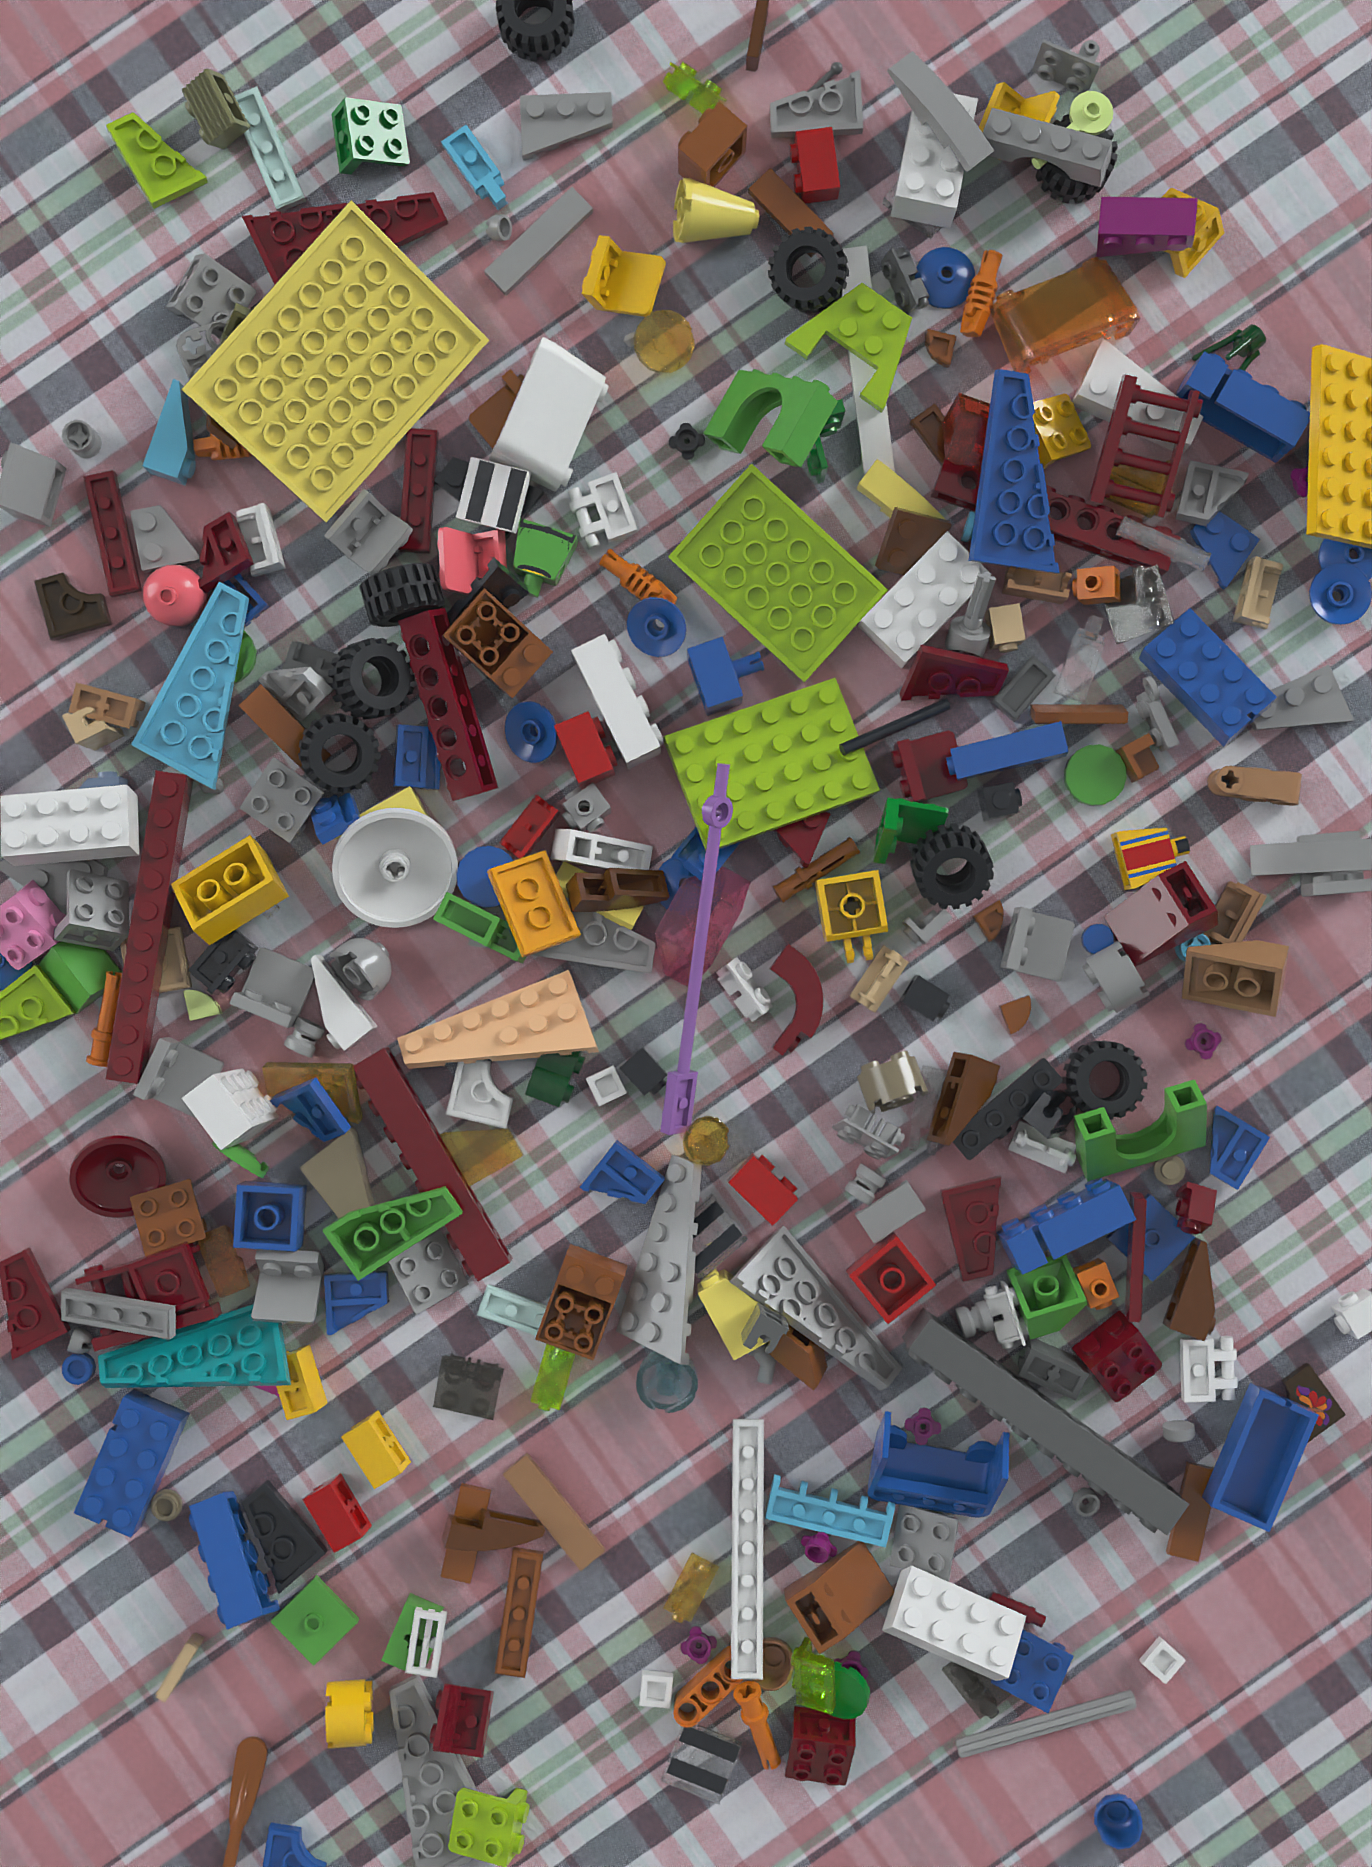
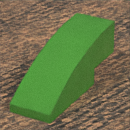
M446 892L433 920L516 962L524 963L526 957L522 958L507 921Z

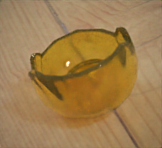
M708 1115L694 1120L686 1128L682 1142L685 1155L691 1162L708 1167L720 1162L729 1149L728 1127L719 1118Z

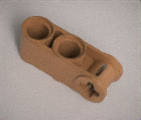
M1225 766L1211 772L1208 776L1207 785L1209 790L1217 796L1296 806L1299 805L1302 774L1290 771H1272L1257 767ZM1224 776L1226 780H1229L1230 784L1226 786L1225 782H1221V777Z

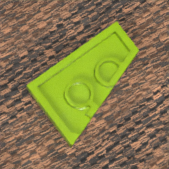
M134 112L106 124L109 135L153 209L208 183L207 177L202 172L195 170L186 162L184 156L168 146L162 140V137Z

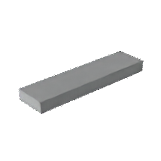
M571 187L484 270L485 275L507 296L593 213V208Z
M66 1288L61 1291V1321L169 1340L176 1336L174 1305L73 1288Z

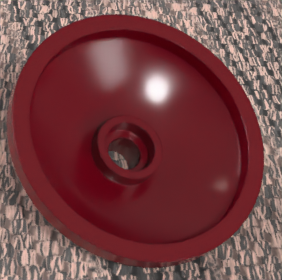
M113 1135L94 1140L78 1152L71 1164L69 1183L77 1201L89 1211L105 1217L123 1218L134 1215L130 1197L164 1187L166 1185L167 1173L164 1160L150 1144L131 1136ZM115 1164H123L124 1166L117 1167Z

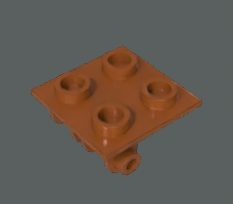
M191 1179L130 1197L145 1256L186 1241L190 1244L206 1239L205 1230H207V1223L205 1218H201Z

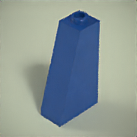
M1060 721L950 749L952 756L946 757L950 776L956 774L957 780L961 781L1066 757L1069 751L1062 722Z

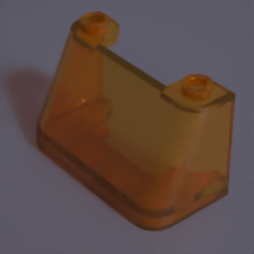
M1099 257L1085 261L1078 269L1015 293L1013 290L1005 291L996 297L997 301L993 304L992 309H990L1013 371L1026 374L1031 373L1030 366L1037 365L1040 362L1043 365L1048 363L1051 357L1098 339L1104 338L1108 340L1112 335H1114L1115 340L1131 334L1140 321V315L1134 302L1107 260H1099Z

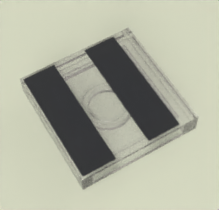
M712 1193L695 1207L694 1223H698L697 1235H693L692 1252H696L694 1273L700 1280L748 1240L747 1236Z
M698 1724L688 1728L681 1726L661 1782L720 1804L742 1748V1742Z

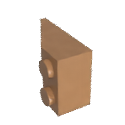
M1254 940L1188 947L1182 999L1276 1017L1283 993L1289 946Z

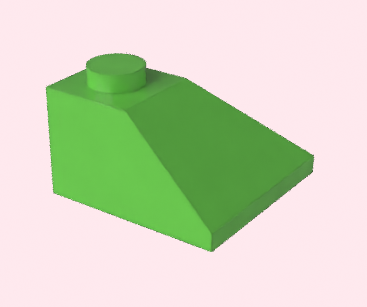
M1066 1254L1055 1260L1052 1256L1046 1257L1048 1263L1024 1275L1015 1268L1006 1270L1010 1285L1016 1292L1019 1302L1017 1308L1020 1317L1024 1319L1030 1340L1060 1331L1087 1305L1086 1297Z

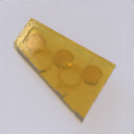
M266 1062L262 1067L267 1095L274 1097L282 1091L316 1077L342 1115L349 1117L348 1121L359 1124L363 1119L352 1063Z

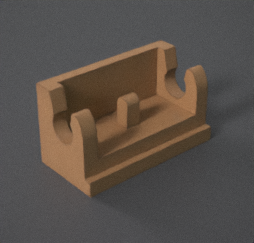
M1006 567L1002 594L1063 604L1069 597L1070 590L1067 589L1072 573L1060 572L1059 574Z
M76 682L68 712L75 713L85 707H92L96 711L93 714H88L87 718L103 720L106 723L130 729L131 726L136 728L139 725L136 715L138 711L144 710L146 702Z
M1228 881L1215 905L1218 910V926L1203 934L1215 944L1243 942L1267 896L1242 883L1237 882L1236 884Z

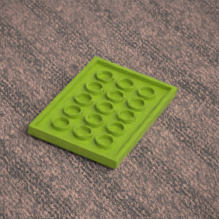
M752 463L668 556L674 564L803 682L813 674L888 591L883 584Z
M836 677L663 737L664 744L705 850L709 826L703 820L702 806L707 798L714 793L717 763L730 764L726 797L731 800L733 805L731 820L721 830L719 849L877 794L880 791L864 748L845 756L840 752L839 744L859 735Z

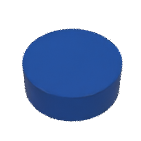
M1093 924L1083 931L1081 943L1088 953L1095 954L1113 944L1114 935L1107 926Z
M73 1353L62 1364L63 1377L74 1385H80L90 1380L96 1370L95 1361L88 1353Z

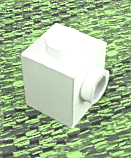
M1362 1288L1356 1293L1352 1291L1341 1296L1338 1299L1339 1303L1332 1307L1337 1315L1334 1321L1343 1334H1349L1360 1339L1372 1331V1292Z

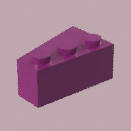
M1101 197L1096 257L1166 250L1182 251L1186 248H1192L1195 236L1198 198Z

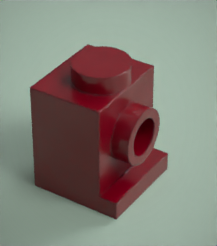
M1186 1182L1176 1191V1197H1179L1175 1209V1214L1179 1216L1177 1227H1180L1183 1232L1188 1234H1201L1208 1229L1213 1222L1217 1190L1191 1182Z

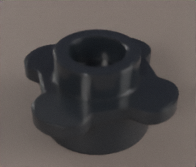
M689 423L681 424L675 436L669 438L670 448L677 449L682 453V457L685 460L692 459L697 448L705 444L704 435L698 434ZM689 439L690 443L685 444L684 440Z

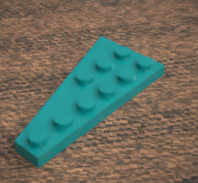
M252 1304L221 1314L215 1319L176 1329V1336L170 1340L152 1337L98 1355L100 1384L105 1388L291 1385L282 1323L254 1321L251 1317L254 1305Z

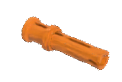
M112 971L106 972L98 1024L91 1031L90 1036L93 1038L90 1055L86 1057V1062L94 1066L107 1067L122 979L121 972H115V975H113Z
M745 1681L735 1688L733 1696L736 1703L741 1706V1719L743 1723L750 1727L763 1768L769 1769L768 1760L771 1770H774L781 1764V1757L767 1722L769 1710L767 1705L761 1700L762 1690L759 1683Z

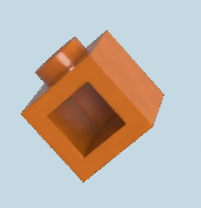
M1115 566L1077 569V578H1073L1072 581L1074 597H1077V600L1083 605L1121 602L1120 571Z
M1100 1258L1073 1268L1089 1308L1095 1307L1096 1310L1104 1309L1113 1304V1299L1120 1297L1106 1263Z

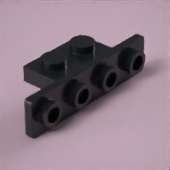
M1045 1058L1039 1059L978 1111L955 1138L953 1144L967 1160H972L996 1138L1001 1140L1013 1129L1011 1126L1019 1119L1024 1120L1023 1118L1044 1092L1053 1091L1063 1082L1062 1077Z

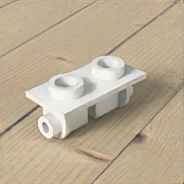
M737 957L716 972L719 976L717 980L729 996L738 990L742 994L734 1000V1003L745 1018L749 1017L753 1022L773 1007L767 991L756 984L752 978L750 968L744 962H740Z
M1019 1121L1008 1148L1010 1151L1063 1173H1066L1068 1166H1072L1076 1159L1074 1154L1075 1144L1059 1137L1047 1139L1033 1126Z
M1000 1281L1002 1289H997L996 1285L985 1288L986 1294L983 1296L991 1316L1002 1314L1003 1319L994 1321L998 1344H1002L1003 1349L1014 1347V1341L1018 1340L1023 1346H1026L1023 1336L1028 1335V1331L1023 1317L1018 1318L1014 1306L1019 1305L1014 1288H1008L1004 1281Z

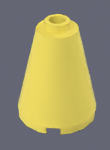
M683 178V180L679 181L674 202V210H677V220H673V237L675 242L687 243L750 235L752 229L757 228L759 210L755 209L753 202L691 178Z

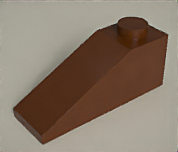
M953 1052L926 1138L927 1141L950 1146L992 1095L1000 1065L972 1054Z
M1195 1237L1189 1246L1162 1323L1169 1329L1205 1341L1207 1335H1211L1216 1324V1318L1214 1317L1215 1304L1207 1242Z

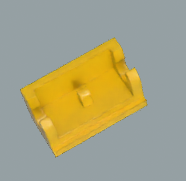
M310 1344L292 1352L286 1351L291 1385L276 1386L286 1420L315 1413L328 1403Z
M379 1410L352 1426V1429L341 1436L374 1489L401 1474L411 1463Z

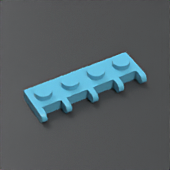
M774 1474L764 1515L765 1519L886 1548L895 1511V1503L888 1502L886 1512L867 1508L868 1497L863 1495L860 1498L859 1506L836 1501L838 1489L831 1488L829 1499L806 1493L808 1482L801 1481L799 1491L779 1487L781 1476Z

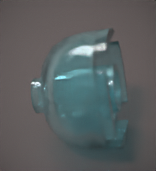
M655 1351L650 1352L643 1358L637 1371L636 1390L640 1400L648 1408L655 1410L656 1407L665 1410V1413H674L683 1410L693 1402L698 1389V1372L690 1357L689 1365L678 1364Z

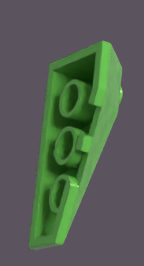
M445 1186L348 1212L322 1231L359 1281L461 1215L463 1211Z

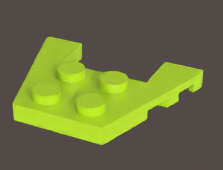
M861 283L785 339L784 344L807 360L824 335L832 338L877 370L859 397L882 413L886 406L912 317L867 285Z

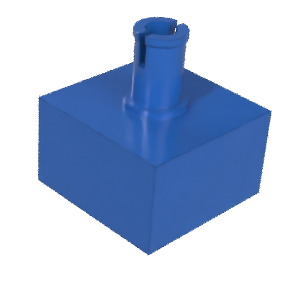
M723 636L687 648V661L707 716L742 704L743 693L739 685V678L765 670L763 661L760 660L761 655L759 651L733 661L729 656Z

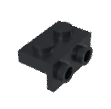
M236 929L208 946L188 969V972L204 984L211 995H219L220 992L225 994L236 982L233 977L240 969L246 970L256 959L254 953L258 947Z

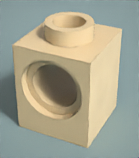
M1020 603L992 607L985 612V621L991 630L989 637L990 650L999 648L1000 653L1018 650L1017 645H1021L1026 640Z

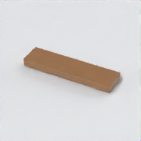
M528 1453L503 1472L505 1479L580 1571L605 1552V1547Z

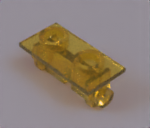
M691 1552L663 1606L664 1609L673 1613L671 1616L673 1620L682 1623L685 1619L691 1623L719 1566Z

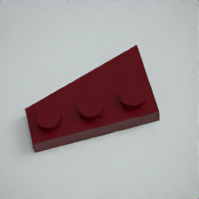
M1000 1175L940 1190L963 1282L994 1274L997 1238L996 1225L999 1213V1189L1001 1188Z
M30 1247L0 1262V1280L3 1300L6 1301L8 1320L6 1322L8 1332L11 1334V1357L14 1360L65 1334L71 1328L68 1322L61 1321V1308Z

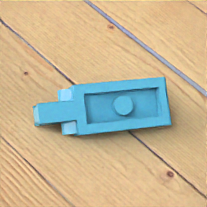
M464 125L441 141L442 147L476 195H479L482 200L488 196L497 210L508 204L505 199L506 195L500 188L505 185L500 171L467 125Z

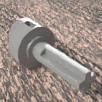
M990 572L978 573L965 616L952 619L945 640L947 650L966 651L980 657L984 655L991 630L983 622V618L996 581V577L990 576Z

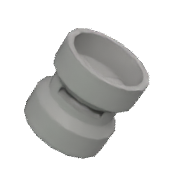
M73 420L67 423L62 430L63 442L79 457L88 459L99 453L102 445L101 437L86 422Z
M297 1016L293 1024L295 1029L292 1035L287 1036L284 1045L301 1055L312 1058L316 1050L315 1043L317 1039L322 1038L325 1029L310 1020Z
M861 1163L856 1170L857 1176L853 1181L848 1182L844 1190L865 1204L871 1205L875 1199L874 1193L878 1188L883 1187L886 1179ZM859 1182H862L871 1189L868 1190L867 1188L859 1184Z
M985 1299L976 1302L970 1311L965 1306L955 1309L965 1339L973 1337L976 1329L984 1332L995 1330L994 1322Z

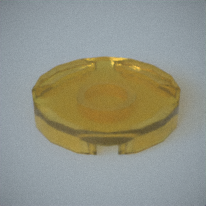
M672 310L655 311L644 317L637 325L633 337L634 350L639 361L647 369L659 374L672 373L684 367L691 359L695 347V341L691 332L692 328L689 322L681 314Z

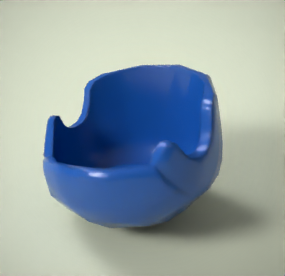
M1116 1793L1102 1798L1096 1804L1094 1824L1103 1843L1117 1850L1131 1848L1139 1842L1143 1830L1140 1810L1131 1798L1123 1794Z

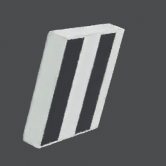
M471 457L456 518L516 534L531 472Z

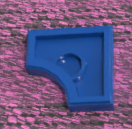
M270 1823L263 1867H327V1862L316 1859L307 1851L302 1840V1827Z

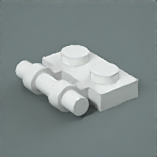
M617 472L588 482L590 495L583 497L579 487L568 491L571 499L569 503L573 514L576 513L581 527L579 533L581 538L586 540L588 549L600 546L597 538L598 533L605 531L608 541L612 542L638 532ZM596 506L601 520L592 523L587 509Z
M1221 1336V1348L1214 1349V1339L1211 1337H1206L1205 1341L1194 1337L1180 1338L1182 1401L1216 1402L1215 1389H1222L1223 1400H1235V1388L1238 1387V1379L1234 1376V1360H1237V1350L1233 1348L1232 1336ZM1214 1361H1221V1376L1215 1377Z

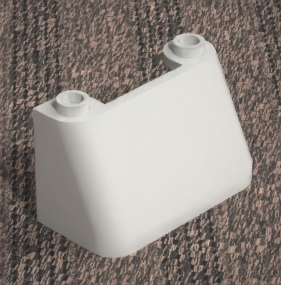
M542 337L533 354L531 364L528 367L526 376L497 443L492 450L489 461L531 472V481L556 492L560 485L566 487L573 472V469L569 468V464L596 401L602 403L609 388V385L604 383L606 377L555 342Z

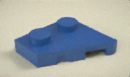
M1221 511L1206 526L1195 524L1190 530L1192 538L1196 545L1202 549L1203 558L1208 566L1211 565L1219 580L1217 583L1223 590L1230 584L1260 540V538Z
M316 1077L282 1091L270 1100L276 1108L282 1104L295 1113L293 1120L301 1126L308 1128L313 1135L323 1142L344 1135L351 1128Z
M1217 1105L1213 1111L1209 1174L1238 1190L1270 1137Z
M616 1140L579 1188L583 1191H598L607 1193V1196L615 1198L625 1197L630 1201L646 1204L663 1183L665 1177Z
M373 1271L359 1281L352 1272L324 1275L327 1335H333L340 1329L358 1321L389 1302L388 1271Z

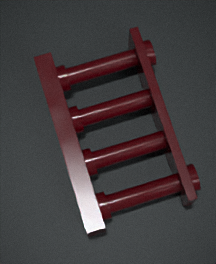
M1124 374L1121 378L1088 500L1103 504L1104 497L1110 498V495L1146 503L1157 506L1154 515L1164 518L1165 512H1171L1174 504L1175 494L1171 493L1192 418H1198L1203 400L1198 399L1200 391L1190 390L1188 399L1140 389L1141 385L1136 384L1138 377ZM1138 401L1184 412L1179 430L1176 431L1132 421V417L1127 416L1130 403L1136 404ZM1128 433L1174 443L1170 462L1123 452V448L1118 447L1121 436H1127ZM1120 464L1166 475L1161 493L1114 483V479H1110L1113 466L1118 467Z
M203 1242L189 1244L192 1253L205 1248ZM128 1263L106 1269L103 1268V1264L84 1269V1275L75 1279L76 1285L90 1282L93 1292L107 1294L103 1278L120 1273L126 1297L140 1300L126 1266ZM207 1301L190 1307L189 1310L175 1313L176 1329L215 1319L222 1314L219 1301L211 1304ZM101 1328V1334L91 1339L95 1352L149 1336Z

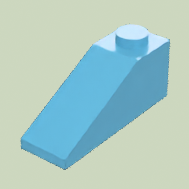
M173 379L142 466L152 475L185 486L187 479L192 478L196 468L188 395L181 390L184 386L180 381Z

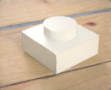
M614 1065L586 1078L599 1106L627 1093Z
M1160 1636L1139 1659L1148 1670L1165 1684L1186 1661L1180 1653Z
M642 1670L639 1706L670 1709L673 1673Z

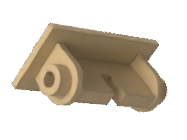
M883 945L850 994V997L876 1013L909 962L896 951L890 950Z

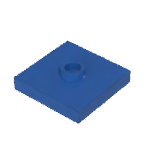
M1148 1193L1145 1196L1147 1206L1144 1275L1153 1282L1190 1244L1195 1236L1185 1233L1180 1227H1177L1178 1220ZM1129 1223L1112 1231L1106 1237L1126 1257Z

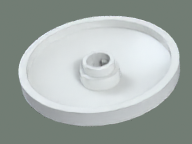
M385 808L360 817L343 832L333 853L332 876L335 889L341 901L357 917L382 927H407L429 919L436 914L446 892L453 893L457 882L458 861L449 835L432 818L411 809Z

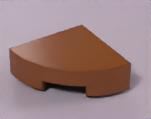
M927 329L925 332L927 352L936 363L949 368L957 336Z
M1000 900L972 916L988 942L997 937L1003 924L1004 909Z
M1029 995L999 1005L1010 1035L1019 1031L1026 1024L1030 1016L1031 999Z

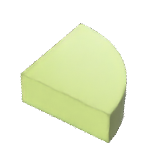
M198 990L183 991L190 1021L223 1014L218 1002L208 994Z

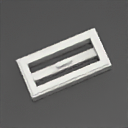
M416 1607L405 1673L437 1677L447 1611L439 1613L435 1612L434 1609H428L427 1611L422 1610L421 1607ZM423 1618L427 1620L419 1667L413 1665L420 1621ZM433 1620L438 1621L432 1666L431 1669L426 1668Z

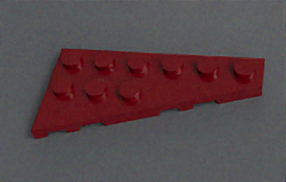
M434 192L397 196L396 199L377 201V199L365 200V203L356 204L398 248L448 224ZM348 203L301 208L300 211L281 213V211L269 212V215L253 217V215L242 216L274 285Z

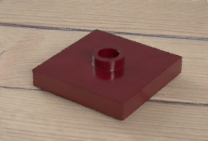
M187 1241L130 1261L126 1265L140 1300L174 1305L175 1313L207 1302L210 1299Z

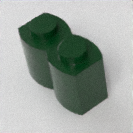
M582 1051L572 1052V1055L560 1056L559 1053L542 1054L538 1057L525 1095L559 1108L563 1102L569 1103L575 1086L570 1085L574 1073L580 1074L586 1058L581 1056Z

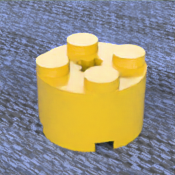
M356 1679L327 1682L326 1696H329L330 1701L325 1706L327 1748L359 1747L372 1744L374 1732V1712H371L373 1681Z

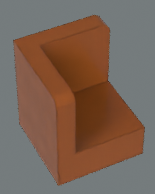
M1150 733L1115 750L1121 756L1126 766V773L1132 783L1159 769V765L1149 746L1155 744Z

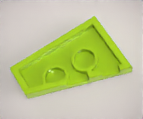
M34 965L0 992V1041L76 1014L39 965Z

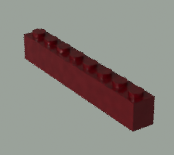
M385 1047L352 1066L355 1071L352 1074L353 1080L360 1090L365 1089L369 1095L368 1105L376 1117H382L386 1124L383 1130L392 1144L396 1142L402 1152L399 1154L402 1164L407 1170L412 1169L417 1177V1180L414 1182L418 1191L422 1193L446 1186L462 1209L463 1213L445 1224V1227L449 1232L446 1234L449 1244L453 1250L459 1249L465 1259L461 1262L468 1276H475L479 1282L509 1264L513 1259L390 1048Z

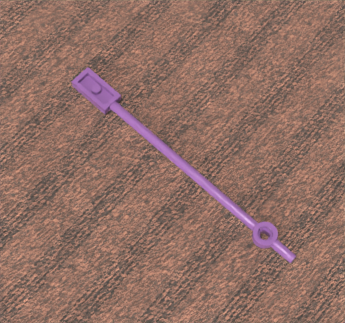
M717 763L714 793L707 798L702 806V817L705 824L709 826L678 1067L677 1071L668 1072L660 1132L667 1135L690 1132L698 1072L691 1070L690 1064L722 828L730 822L733 814L732 802L726 797L730 764Z

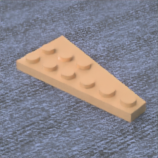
M569 970L397 1038L404 1063L408 1069L445 1066L446 1063L452 1062L470 1064L476 1063V1060L486 1059L504 1061L538 1058L542 1054L559 1053L561 1056L572 1055V1052L576 1051L599 1052Z

